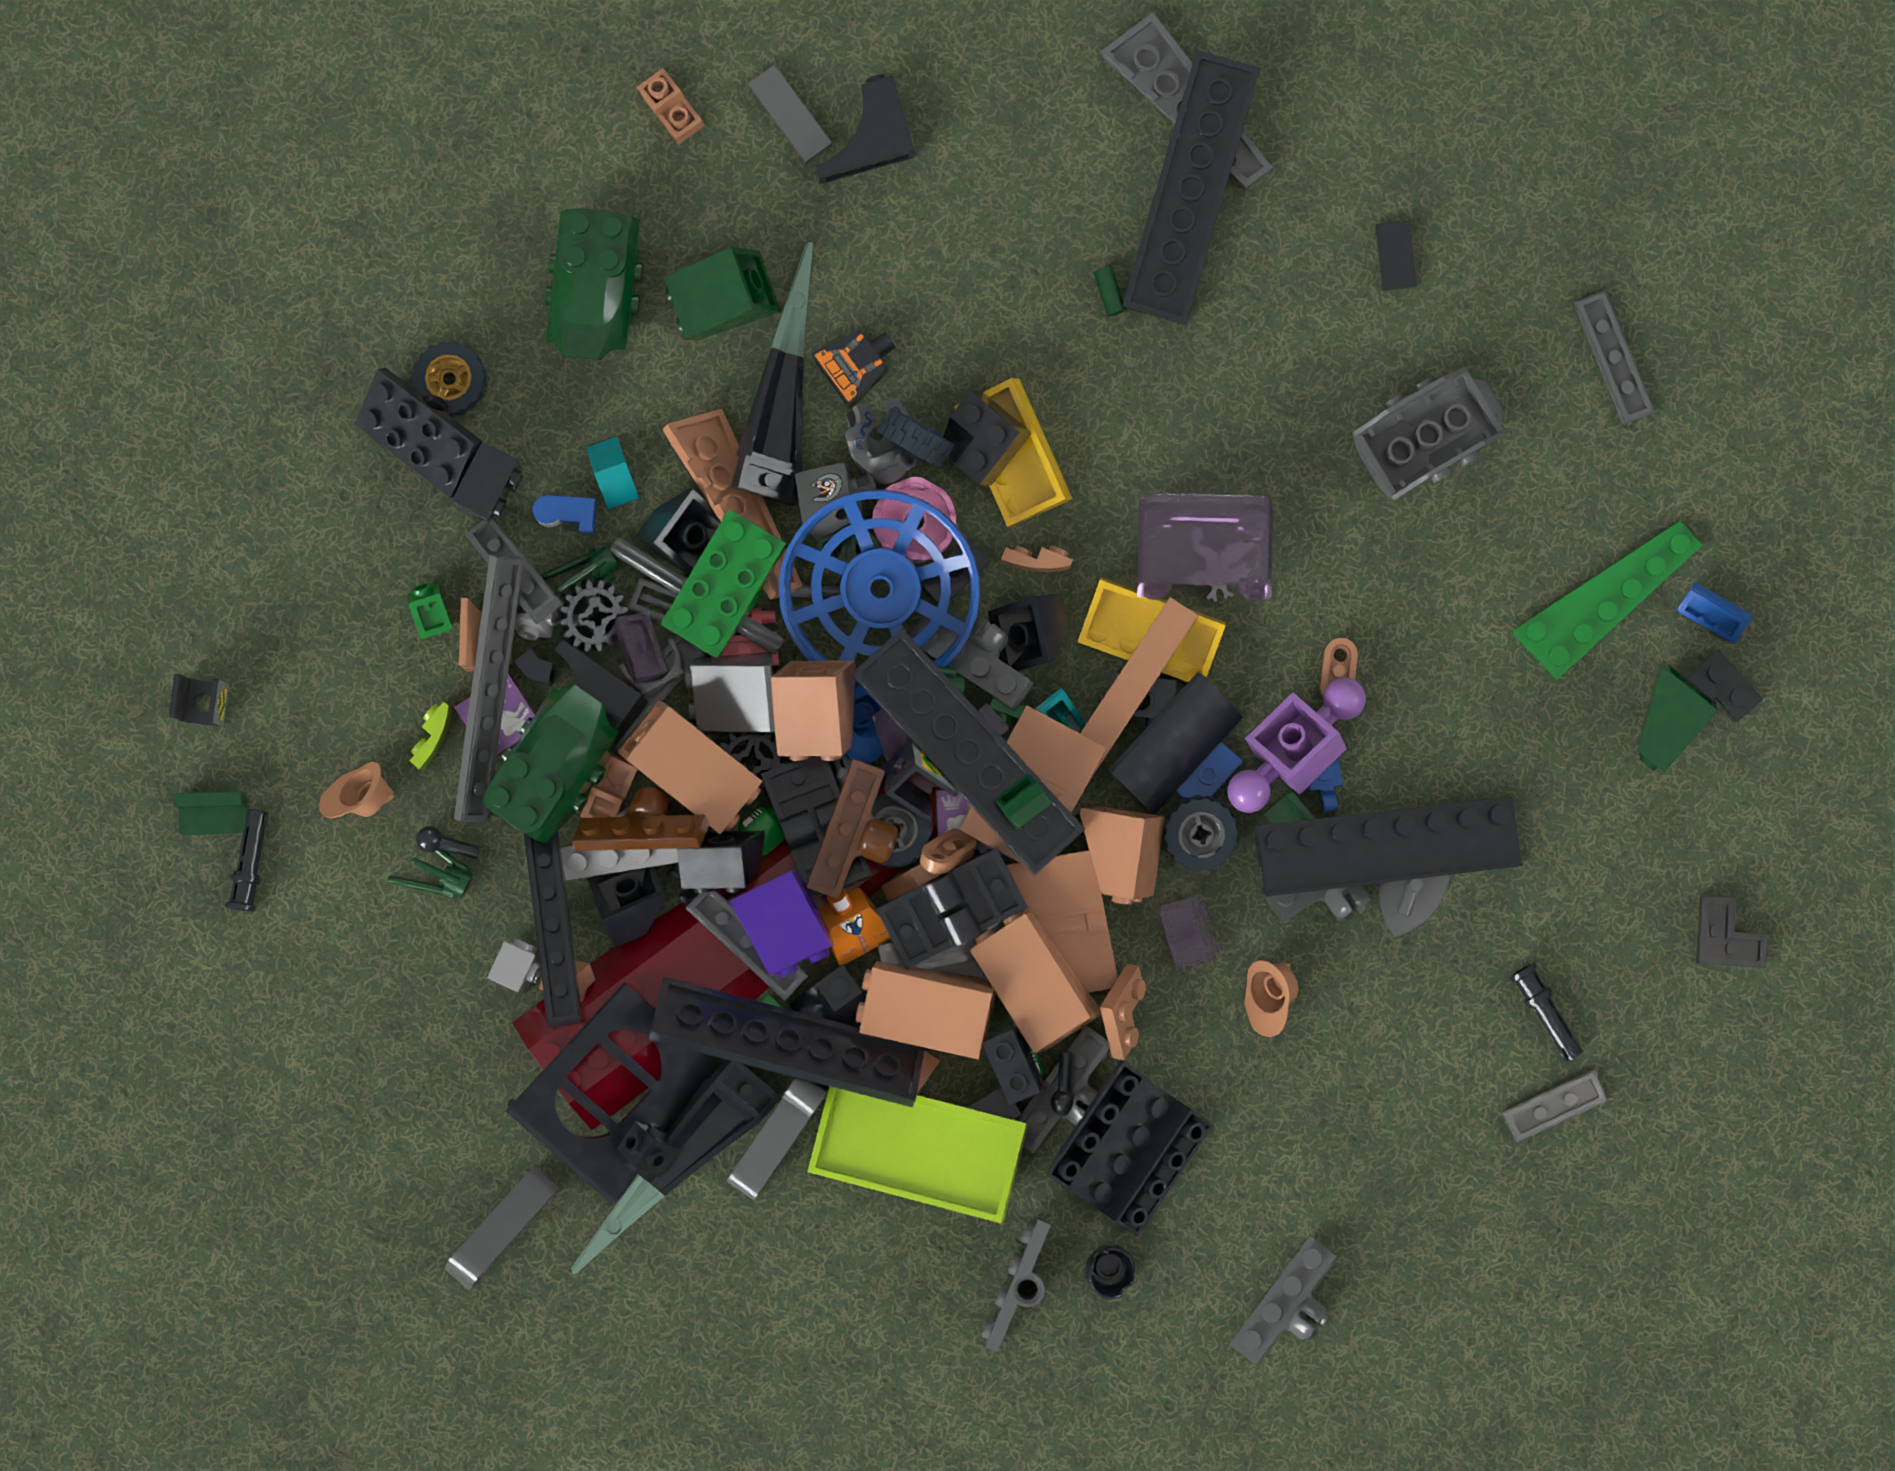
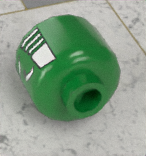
M762 806L756 807L738 824V831L765 830L762 856H767L785 840L775 811L771 806L768 809Z

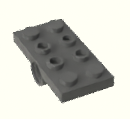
M1037 1217L1035 1223L1028 1221L1021 1237V1242L1026 1243L1022 1254L1015 1252L1008 1268V1273L1012 1275L1008 1286L1001 1285L994 1302L996 1306H999L995 1317L988 1316L983 1327L981 1337L986 1338L985 1347L996 1352L999 1351L1017 1305L1032 1307L1037 1305L1044 1296V1283L1040 1275L1032 1270L1051 1226L1050 1222ZM1025 1279H1030L1036 1283V1290L1030 1296H1023L1017 1291L1019 1283Z

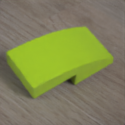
M445 702L440 706L434 704L424 715L423 719L426 722L422 725V728L431 737L428 740L422 738L411 751L414 756L409 761L423 772L440 749L449 728L453 708Z

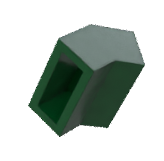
M1029 773L995 798L997 804L1016 830L1020 829L1052 804V801L1045 794L1038 781Z

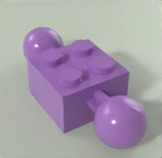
M1346 677L1333 680L1326 687L1323 694L1324 705L1317 712L1295 693L1289 695L1245 738L1253 754L1263 764L1256 771L1243 770L1231 778L1227 789L1230 803L1242 812L1253 813L1259 811L1267 804L1270 798V784L1277 777L1282 779L1300 795L1347 749L1339 732L1331 725L1337 719L1350 720L1362 712L1366 703V694L1361 684L1354 679Z

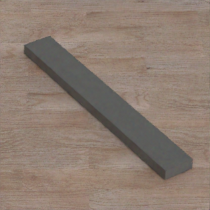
M490 555L454 814V819L460 822L488 821L489 808L482 803L480 798L493 780L524 561V558L518 556Z

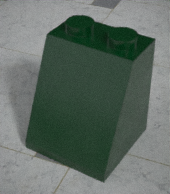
M729 247L664 277L667 284V297L674 305L678 316L677 326L685 339L701 340L781 312L759 250Z
M1665 660L1659 665L1638 740L1639 759L1651 770L1655 771L1657 768H1660L1664 773L1718 711L1717 704L1712 698Z

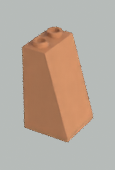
M658 700L618 750V753L695 815H706L709 826L719 834L724 829L729 831L737 823L740 817L737 814L745 803L751 804L761 791L759 785L763 781L660 700Z
M1019 912L1003 921L1005 927L994 933L991 929L975 939L978 945L970 949V952L1034 1054L1052 1048L1102 1015L1097 1003L1083 986L1033 913L1022 915Z
M879 961L874 964L872 970H866L862 989L868 990L865 1003H859L856 1015V1022L861 1023L859 1033L979 1059L984 1050L982 1043L987 1041L996 998V992L988 979L917 967L906 969L904 965Z

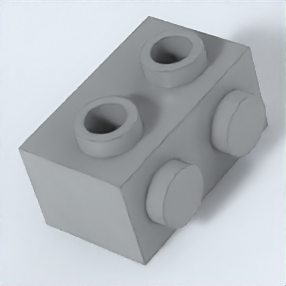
M516 938L513 943L504 941L487 979L516 992L526 994L530 984H537L541 977L539 955L535 954L538 947Z

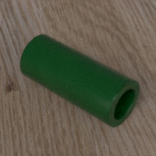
M1109 266L1096 270L1094 276L1107 317L1124 313L1126 308L1122 306L1123 299L1113 267Z

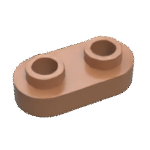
M1346 638L1334 639L1324 649L1319 685L1322 699L1326 687L1333 680L1342 677L1355 680L1358 651L1354 643ZM1336 650H1343L1346 653L1345 661H1337L1334 658V652Z
M950 829L923 846L920 864L931 874L940 875L948 873L972 858L977 841L959 829Z

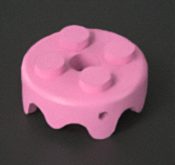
M910 477L886 488V490L904 492L925 500L941 510L956 525V513L950 497L942 488L926 479ZM879 499L873 510V518H888L905 522V518L908 516L913 505L901 501ZM924 512V525L919 530L927 535L942 553L950 544L953 536L935 517ZM874 528L880 545L893 548L900 531ZM912 538L905 555L913 563L933 559L927 549L916 539Z

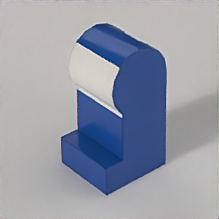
M547 495L538 498L534 503L533 515L542 526L550 528L559 524L579 525V532L581 534L595 535L597 501L595 498Z

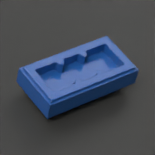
M1696 582L1693 583L1676 610L1733 644L1743 633L1753 616Z
M1220 742L1178 788L1176 793L1182 798H1190L1199 794L1204 797L1206 795L1212 796L1243 761Z

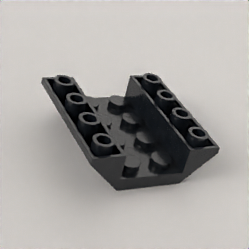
M1120 1060L1044 1174L1138 1237L1213 1124L1148 1080L1146 1076L1125 1061Z

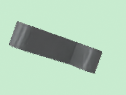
M795 1078L782 1097L783 1099L726 1182L752 1200H755L778 1167L780 1161L798 1138L802 1129L807 1125L822 1100L826 1097L828 1091L815 1082Z
M534 1165L447 1262L445 1270L471 1291L477 1285L478 1280L489 1271L492 1264L561 1187Z

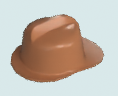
M370 762L340 776L322 794L319 810L324 817L331 819L347 813L370 817L379 811L385 803L393 799L394 792L381 776L380 765L377 762Z
M1259 960L1254 962L1248 969L1244 1004L1253 1030L1261 1036L1272 1037L1280 1034L1285 1028L1289 1006L1297 997L1299 990L1298 981L1290 970V963L1272 964L1269 961Z

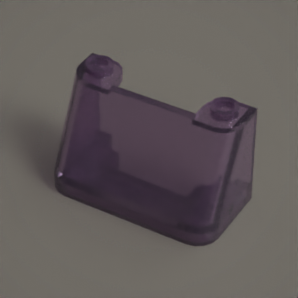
M1149 494L1140 499L1136 526L1137 597L1157 600L1170 592L1172 584L1238 585L1239 594L1249 601L1271 599L1273 558L1272 500L1258 495Z

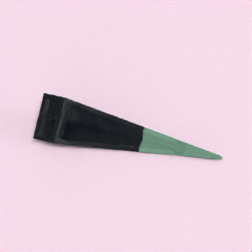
M812 242L805 244L736 454L739 458L732 488L787 505H795L798 491L795 474L802 472L803 360L813 252Z
M726 1059L709 1079L706 1078L667 1132V1137L680 1150L662 1177L643 1171L641 1174L638 1173L572 1266V1273H578L665 1195L731 1143L759 1124L782 1098L779 1093L743 1063Z

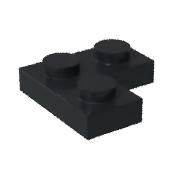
M1719 649L1686 677L1710 698H1715L1736 722L1741 720L1763 700Z
M1700 896L1696 963L1766 968L1768 934L1734 932L1736 898Z

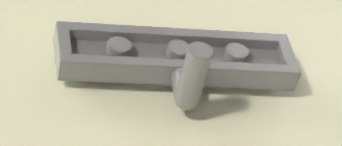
M629 807L621 811L615 817L624 816L628 812ZM573 844L561 846L566 880L679 862L677 849L576 851Z

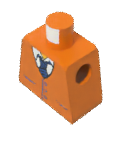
M842 888L839 899L827 895L829 903L823 905L818 910L835 945L830 949L839 966L851 962L891 939L876 911L878 906L861 888H854L848 892Z

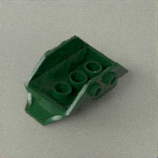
M584 208L566 209L560 212L556 254L551 253L549 258V273L553 274L552 286H547L545 306H550L546 342L554 343L560 350L561 356L602 360L606 354L614 349H626L632 315H638L640 295H635L636 282H642L644 264L638 262L639 219L614 211Z
M574 683L560 690L553 687L535 716L528 718L519 731V734L522 736L516 745H511L501 758L503 765L480 798L482 803L519 831L537 841L546 843L574 813L578 814L582 811L589 799L586 794L592 785L597 786L602 781L607 772V769L604 767L609 761L619 731L610 726L606 716V705Z

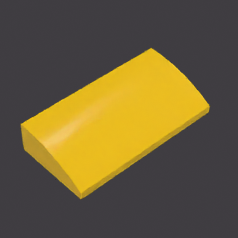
M1010 378L984 391L988 397L1031 432V435L992 485H989L1007 527H1011L1072 500L1070 491L1020 379Z
M1101 577L1077 642L1129 660L1167 601ZM1194 610L1191 611L1196 613L1198 618L1161 672L1189 682L1198 671L1207 678L1226 626V622Z

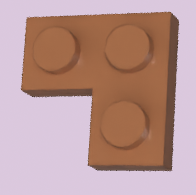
M1126 964L1100 1006L1111 1055L1114 1059L1125 1060L1131 1048L1135 1047L1138 1041V1029L1134 1025L1132 1011L1139 1000L1143 999L1146 991V984L1142 980L1138 965Z

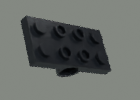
M386 367L377 369L355 423L356 426L449 498L454 497L482 442L449 416L452 408L446 400L432 394L421 395Z
M809 756L806 760L794 761L761 774L796 869L801 873L806 884L840 794L829 762L822 760L821 756ZM856 856L853 859L843 887L872 877L865 857ZM808 888L813 899L825 895Z
M996 846L957 866L950 872L941 874L876 907V911L906 969L950 947H956L972 940L981 934L983 930L1028 907Z

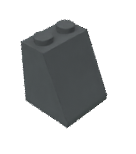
M772 653L721 656L720 659L715 657L692 659L691 669H685L687 689H693L694 701L689 702L690 722L696 721L699 731L775 732L771 677L774 675Z

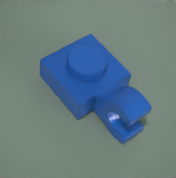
M1337 758L1308 786L1309 792L1319 790L1323 813L1334 812L1338 809L1334 788L1343 786L1339 759Z

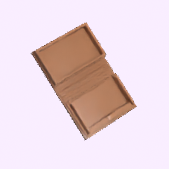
M1029 706L1025 707L1007 740V744L1070 813L1074 810L1107 750L1101 744ZM971 807L959 830L992 848L997 846L999 852L1023 864Z
M1090 850L1057 855L1035 876L1025 865L1019 862L1006 864L1028 907L1021 911V914H1034L1088 993L1112 989L1118 979L1103 897Z

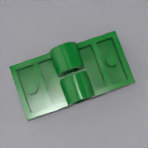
M729 509L662 620L661 625L716 659H720L742 620L753 610L758 602L764 583L788 544Z

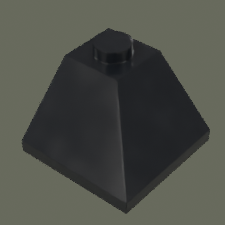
M689 488L656 508L639 530L636 537L658 556L687 575H690L721 521L710 504L697 492Z
M1062 593L1033 596L988 611L990 624H995L1008 636V642L1000 652L999 660L1018 672L1054 661L1069 626Z
M655 866L588 878L601 920L615 947L647 934L666 899Z
M842 965L789 1003L793 1011L860 1028L861 1023L856 1022V1015L859 1003H865L866 996L845 966Z

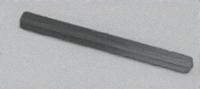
M617 538L610 549L614 556L677 595L687 578L622 538ZM748 616L744 617L736 630L773 654H777L784 643L782 637Z

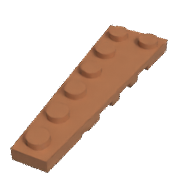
M722 409L668 423L663 428L664 434L720 521L723 520L730 509L782 540L763 497L732 488L739 456H736L739 445ZM786 548L763 585V589L770 600L779 597V578L781 565L787 551ZM794 565L791 576V593L797 592L803 587Z

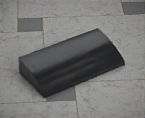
M1198 671L1108 771L1140 806L1150 814L1155 815L1239 723L1243 716Z

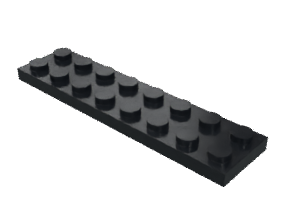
M1196 50L1122 305L1126 309L1187 325L1259 77L1260 67Z
M903 629L899 630L851 674L907 737L917 745L960 792L959 794L1034 876L1085 830L1081 823ZM1029 773L1038 781L1045 794L1052 801V804L1020 829L1016 830L997 804L995 798Z
M667 977L663 978L649 1036L650 1040L912 1108L916 1101L925 1047L859 1033L860 1028Z

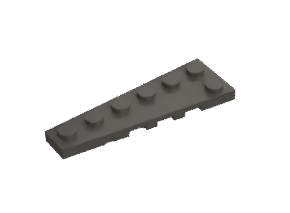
M1151 13L1101 50V55L1175 124L1193 63L1157 16ZM1243 130L1230 176L1246 190L1271 172L1273 167Z

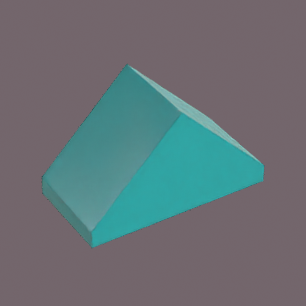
M618 437L586 447L594 475L608 510L640 499Z
M1062 688L1035 708L1040 713L1078 733H1081L1086 725V722Z

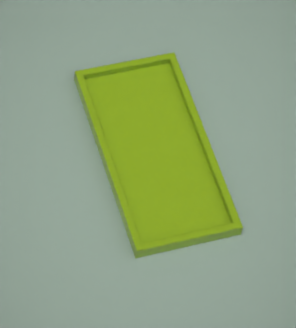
M829 1086L808 1172L990 1221L1004 1223L1028 1124L919 1095L916 1096V1101L912 1108Z

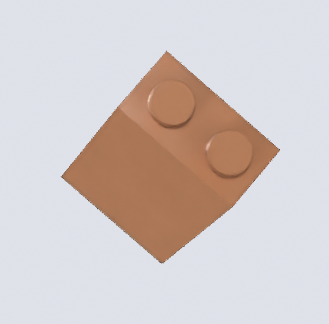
M855 660L790 661L771 677L777 756H789V760L792 761L806 760L809 756H821V759L824 761H833L840 759L852 747L855 678L851 674L855 671Z
M1105 806L1081 808L1080 817L1085 828L1084 832L1101 894L1112 896V902L1121 904L1142 902V898L1154 896L1165 816Z

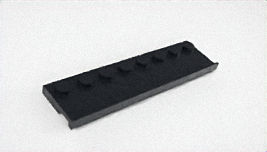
M1512 797L1254 827L1258 864L1261 867L1264 886L1262 887V894H1265V897L1523 866V862L1521 863Z

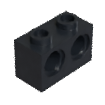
M1019 1028L1009 1030L982 1043L1009 1106L1047 1089Z

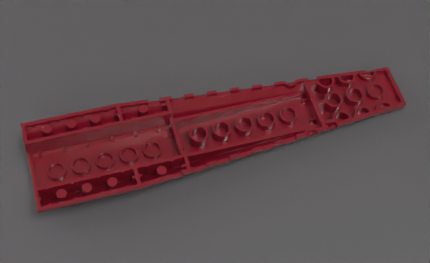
M905 763L897 768V773L903 769ZM915 771L908 780L927 792L930 797L933 814L930 842L938 837L937 791H943L944 789ZM883 779L876 797L881 794L886 795ZM892 824L897 828L899 835L901 831L900 827L896 824ZM786 840L767 856H761L757 879L750 883L746 890L731 893L726 892V888L715 889L730 902V900L790 871L798 872ZM866 858L872 877L843 888L846 892L854 888H861L870 898L881 889L882 885L886 884L904 867L887 868V866L877 865L873 860ZM826 894L813 899L818 910L823 905L829 903ZM683 902L654 920L647 934L618 947H612L590 964L595 981L587 988L583 1002L580 1001L583 1023L549 1028L547 1025L545 1001L543 999L512 1022L529 1052L544 1070L624 982L654 1010H656L664 977L751 1000H756L769 986L686 909L688 905ZM628 1029L608 1033V1037L654 1079L659 1078L661 1069L660 1054L655 1043L647 1035ZM597 1043L567 1075V1079L610 1117L649 1088L600 1043ZM561 1087L557 1088L566 1102L591 1130H594L601 1124Z

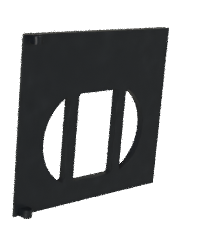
M625 982L516 1100L510 1099L507 1105L509 1108L505 1111L610 1204L619 1200L638 1175V1173L625 1165L626 1158L617 1150L634 1122L636 1121L646 1126L654 1123L668 1132L706 1078L709 1079L718 1069L700 1052L652 1040L659 1051L661 1060L659 1078L654 1079L608 1037V1033L616 1030H635L649 1037L655 1010ZM597 1043L606 1048L649 1087V1091L619 1123L615 1122L567 1079V1075ZM561 1087L609 1129V1132L601 1136L586 1137L577 1135L565 1128L556 1112L555 1097L557 1088Z

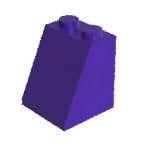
M790 871L730 900L769 975L779 973L780 978L797 972L799 970L797 964L807 959L813 964L830 955L828 949L835 946L808 888L805 887L806 883L800 872Z

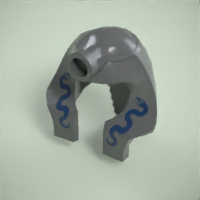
M899 397L883 401L887 412L893 408L911 418L902 406ZM869 403L857 404L853 407L854 412L849 411L847 413L846 422L849 429L845 433L846 442L851 458L862 475L870 473L875 483L890 484L899 480L907 470L916 465L917 459L915 454L887 437L877 441L871 437L869 433L876 426V422Z

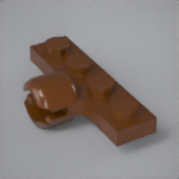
M852 759L805 887L839 899L851 863L856 856H862L878 863L887 862L890 858L897 840L898 830L894 825L875 819L871 815V809L885 773L884 770Z
M649 786L635 793L629 810L624 816L582 818L572 843L576 851L700 848L709 827V822L706 815L669 816L673 805L669 803L670 798L668 794L659 788Z

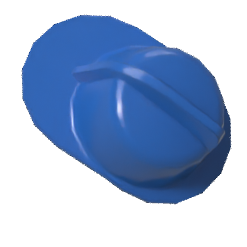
M861 685L854 689L852 747L846 754L850 759L871 763L877 760L885 751L891 718Z

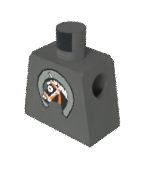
M837 463L795 474L803 524L813 513L837 498L863 490H876L874 479L870 473L855 477L845 463ZM858 501L857 505L861 514H863L861 501ZM844 507L831 512L810 531V534L816 541L850 524Z

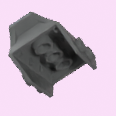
M1465 367L1449 373L1436 381L1432 377L1425 379L1414 387L1415 393L1408 397H1405L1403 393L1394 397L1386 403L1388 409L1353 432L1354 443L1361 460L1377 486L1390 499L1396 500L1432 479L1434 484L1452 474L1449 468L1459 462L1462 467L1470 464L1480 457L1477 453L1478 451L1506 435L1501 426L1505 415L1503 409L1487 383L1472 378Z

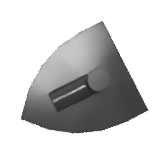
M1450 875L1379 883L1380 906L1384 920L1394 938L1414 930L1432 915L1446 892Z

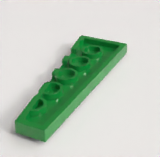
M1679 521L1520 625L1511 633L1557 681L1690 558L1702 544Z

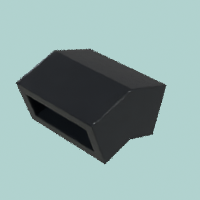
M529 649L514 661L531 682L552 686L557 666L551 662L541 660L532 649Z

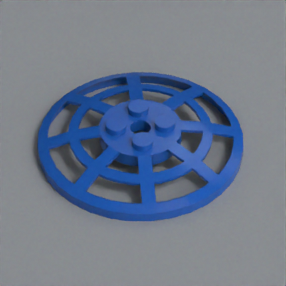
M886 489L863 490L846 494L827 503L813 513L798 529L787 548L781 565L779 600L785 625L793 641L809 661L829 660L813 647L804 635L799 623L818 616L827 632L845 646L838 661L854 660L857 653L871 656L882 647L862 643L869 627L889 628L893 637L899 630H904L902 622L916 611L931 619L928 626L912 638L918 646L928 641L940 625L958 634L951 646L939 658L933 661L935 665L945 667L960 652L971 634L979 608L980 577L975 557L966 538L955 523L941 510L923 499L904 492ZM867 499H889L905 502L913 506L905 522L888 518L864 520L857 502ZM844 507L851 525L844 527L824 545L821 551L803 544L808 533L820 520L834 510ZM924 512L935 517L948 529L963 554L944 559L935 543L917 529ZM887 528L900 531V534L893 548L874 547L868 529ZM855 534L862 552L856 555L850 563L831 555L833 550L842 541ZM912 538L916 539L927 549L934 560L933 563L916 568L915 564L905 555ZM798 556L815 563L811 579L813 604L794 611L791 600V576L795 558ZM968 567L971 595L968 613L963 622L947 613L951 596L949 572ZM824 568H827L842 575L840 584L841 594L823 600L822 577ZM939 575L941 595L939 605L936 607L920 598L922 591L921 581ZM876 579L886 580L890 585V593L886 596L876 595L872 590L873 581ZM842 607L847 609L850 615L857 620L851 636L846 635L837 627L828 612ZM855 679V687L860 686V684Z

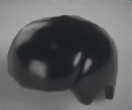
M1101 1246L1088 1257L1084 1272L1085 1278L1091 1290L1102 1298L1118 1299L1134 1283L1135 1263L1131 1254L1120 1246ZM1117 1269V1271L1111 1275L1104 1274L1108 1271Z

